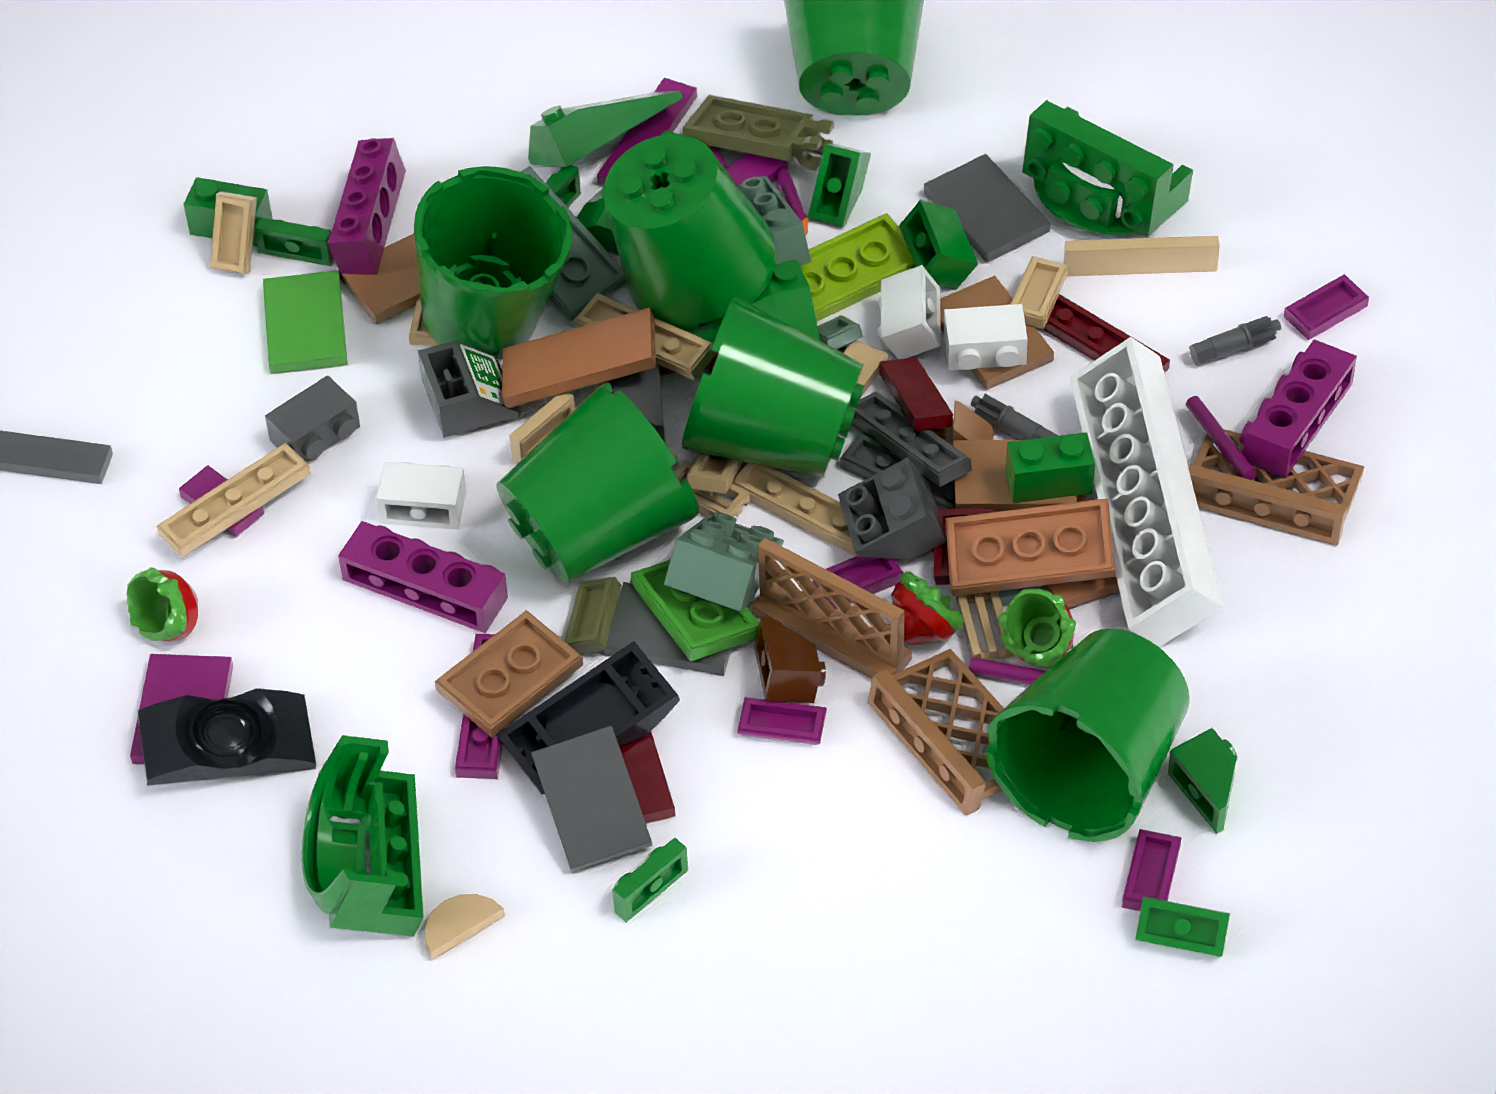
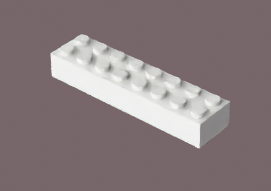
M1130 337L1072 375L1070 381L1082 433L1087 432L1095 461L1094 484L1098 499L1108 498L1116 578L1128 629L1160 647L1224 607L1160 356Z

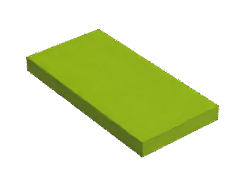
M887 213L810 248L811 262L800 266L810 286L817 322L880 292L882 279L916 267L899 226Z

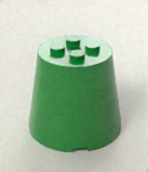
M784 0L798 85L803 98L815 108L835 115L877 114L889 110L903 101L909 93L924 0Z
M682 134L660 135L633 146L614 163L605 180L603 197L628 292L638 310L650 307L654 318L682 330L701 329L700 324L721 317L723 319L734 297L752 304L768 285L775 269L777 254L775 252L773 234L765 220L706 144L694 137Z
M480 166L458 170L457 176L447 179L442 183L438 180L422 196L415 212L414 240L422 317L431 337L439 345L456 340L496 355L497 359L503 358V348L530 340L565 265L572 243V226L569 215L564 205L560 207L549 195V188L543 183L512 169Z
M734 297L726 311L711 351L719 353L711 376L705 373L702 374L683 434L682 449L824 477L830 460L838 461L845 439L849 433L855 410L865 386L858 383L864 364L753 305Z
M604 383L598 387L496 483L500 499L511 517L508 519V522L513 531L520 539L525 538L532 548V553L538 563L545 570L549 568L564 583H568L693 520L699 514L698 503L687 480L679 482L671 468L677 461L647 418L620 390L611 394L613 389L609 383Z
M1121 629L1094 631L1043 673L992 720L986 732L989 734V747L985 751L992 775L1005 795L1023 813L1043 827H1046L1050 822L1062 829L1068 830V838L1081 841L1100 842L1117 838L1124 834L1137 819L1186 716L1190 703L1186 680L1176 663L1161 648L1146 638Z

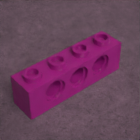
M394 138L358 140L328 241L341 276V273L371 275L378 272L406 173Z
M1315 339L1305 352H1298L1289 374H1283L1279 378L1273 396L1271 398L1266 397L1258 410L1257 418L1254 422L1248 421L1242 430L1240 443L1244 444L1243 455L1251 465L1282 478L1288 476L1352 386L1357 355Z
M361 521L338 555L343 581L485 634L508 599L505 573L500 572L494 566L481 565L465 559L456 552H446L428 545L423 540L411 539L394 533L382 525L375 526Z

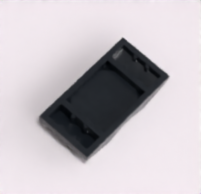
M633 641L496 735L539 793L543 795L545 793L531 752L611 725L619 746L644 738L670 713L680 701V698L636 642Z
M256 688L231 698L207 699L184 695L137 710L147 786L316 769L305 694Z

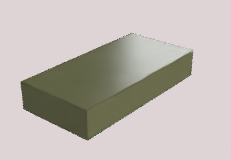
M616 577L579 582L564 640L579 654L606 649L621 589V584Z

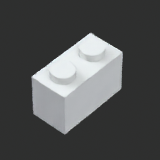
M920 265L882 279L881 297L878 298V306L881 312V326L878 327V336L882 345L885 348H889L898 359H905L940 347V287L926 269Z
M1022 304L944 309V340L948 370L1012 367L1027 364L1028 339Z
M384 461L376 496L380 524L459 530L467 494L463 467Z

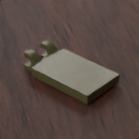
M709 94L683 126V135L694 137L709 146L788 161L793 156L802 167L816 171L820 166L821 157L812 156L808 150L823 153L825 144H833L832 140L824 139L820 133L830 134L834 128V121H814L812 114Z

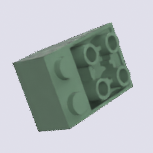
M751 177L738 185L765 220L773 234L774 247L777 254L776 263L795 259L798 260L800 266L810 263L811 258L803 223L768 177Z
M718 512L713 513V515L709 514L676 539L664 585L734 610L742 611L751 603L759 589L758 545L764 538L780 546H783L784 540L774 537V532L768 528L756 525L748 528L737 524V519L728 514Z

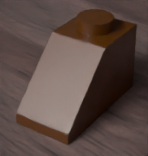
M761 616L754 650L765 701L814 703L818 686L823 687L826 678L825 663L819 662L816 645L772 617Z

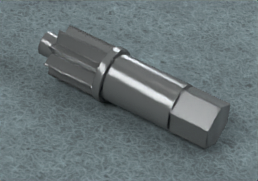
M1268 316L1245 324H1239L1234 329L1189 346L1191 358L1197 366L1244 349L1250 350L1255 346L1276 339L1275 334H1277L1276 331L1281 330V324L1278 319L1271 321V317L1268 318Z
M986 393L983 398L977 395L974 396L970 403L972 407L976 408L974 412L995 426L997 430H1003L1019 440L1058 436L1044 428L1041 424L1017 412L1011 405L1007 406Z

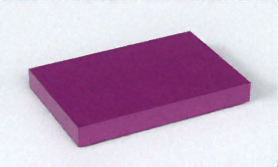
M150 654L139 709L184 695L207 699L228 698L233 671L232 657ZM138 717L130 753L132 764H144Z

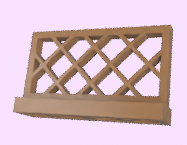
M1224 429L1243 454L1244 444L1240 443L1241 433ZM1206 434L1194 464H1190L1188 468L1198 508L1338 546L1342 536L1343 525L1361 482L1365 466L1305 451L1296 464L1306 465L1311 470L1296 473L1292 469L1286 478L1272 481L1267 471L1252 465L1257 472L1256 477L1260 481L1257 482L1240 477L1227 463L1228 461L1224 455L1215 448L1214 442ZM1213 466H1218V468H1219L1222 472H1219V471H1216V470H1212V469H1208V468L1213 467ZM1340 474L1351 477V480L1336 484L1330 476ZM1319 479L1325 486L1324 488L1311 491L1305 483ZM1294 486L1298 492L1290 491L1286 488ZM1330 497H1334L1335 500H1336L1338 503L1331 502V501L1324 500V499H1327V498H1330Z
M767 538L761 541L758 545L760 596L752 604V614L759 619L761 616L772 617L814 643L817 650L871 679L874 674L885 669L893 675L906 668L912 660V650L904 646L903 609ZM775 560L779 561L785 569L783 570ZM792 578L795 580V582L799 585V587H800L803 591H800V590L796 587V585H795V584L792 582V580H791ZM810 578L818 584L819 588L814 585ZM825 597H828L837 609H834ZM845 597L849 598L854 606H851ZM859 615H863L872 627H868ZM880 615L889 619L890 624H886Z
M948 649L893 675L887 669L873 675L867 703L965 815L979 810L982 799L1002 790L995 778L985 782L975 770V766L989 768L986 756L978 754L980 744L989 745V734L982 732L983 723H991L1004 707L952 649ZM947 665L957 676V681L932 676L933 671ZM912 683L925 686L924 696L909 694L902 685ZM930 688L953 692V702L928 698ZM959 694L976 697L982 704L981 709L957 704ZM925 710L950 714L948 724L932 721L925 713ZM955 715L979 720L977 731L953 726ZM950 737L975 742L973 753L956 749L950 742Z

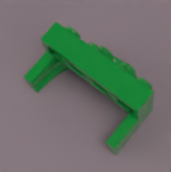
M1045 100L1029 115L1022 173L1033 178L1036 194L1043 205L1052 214L1066 223L1096 234L1132 235L1140 233L1149 237L1164 221L1188 202L1193 169L1182 164L1173 173V163L1080 117L1078 111L1068 106L1064 109ZM1063 163L1089 174L1101 183L1108 184L1114 189L1100 187L1081 179ZM1121 196L1123 199L1120 217L1116 218L1118 199Z
M342 735L319 772L306 812L301 852L302 872L306 888L323 913L329 914L330 928L414 937L424 918L415 774L381 770L389 753L388 740ZM333 816L341 819L352 818L358 819L361 823H345L329 819ZM366 832L369 834L371 875L366 874Z

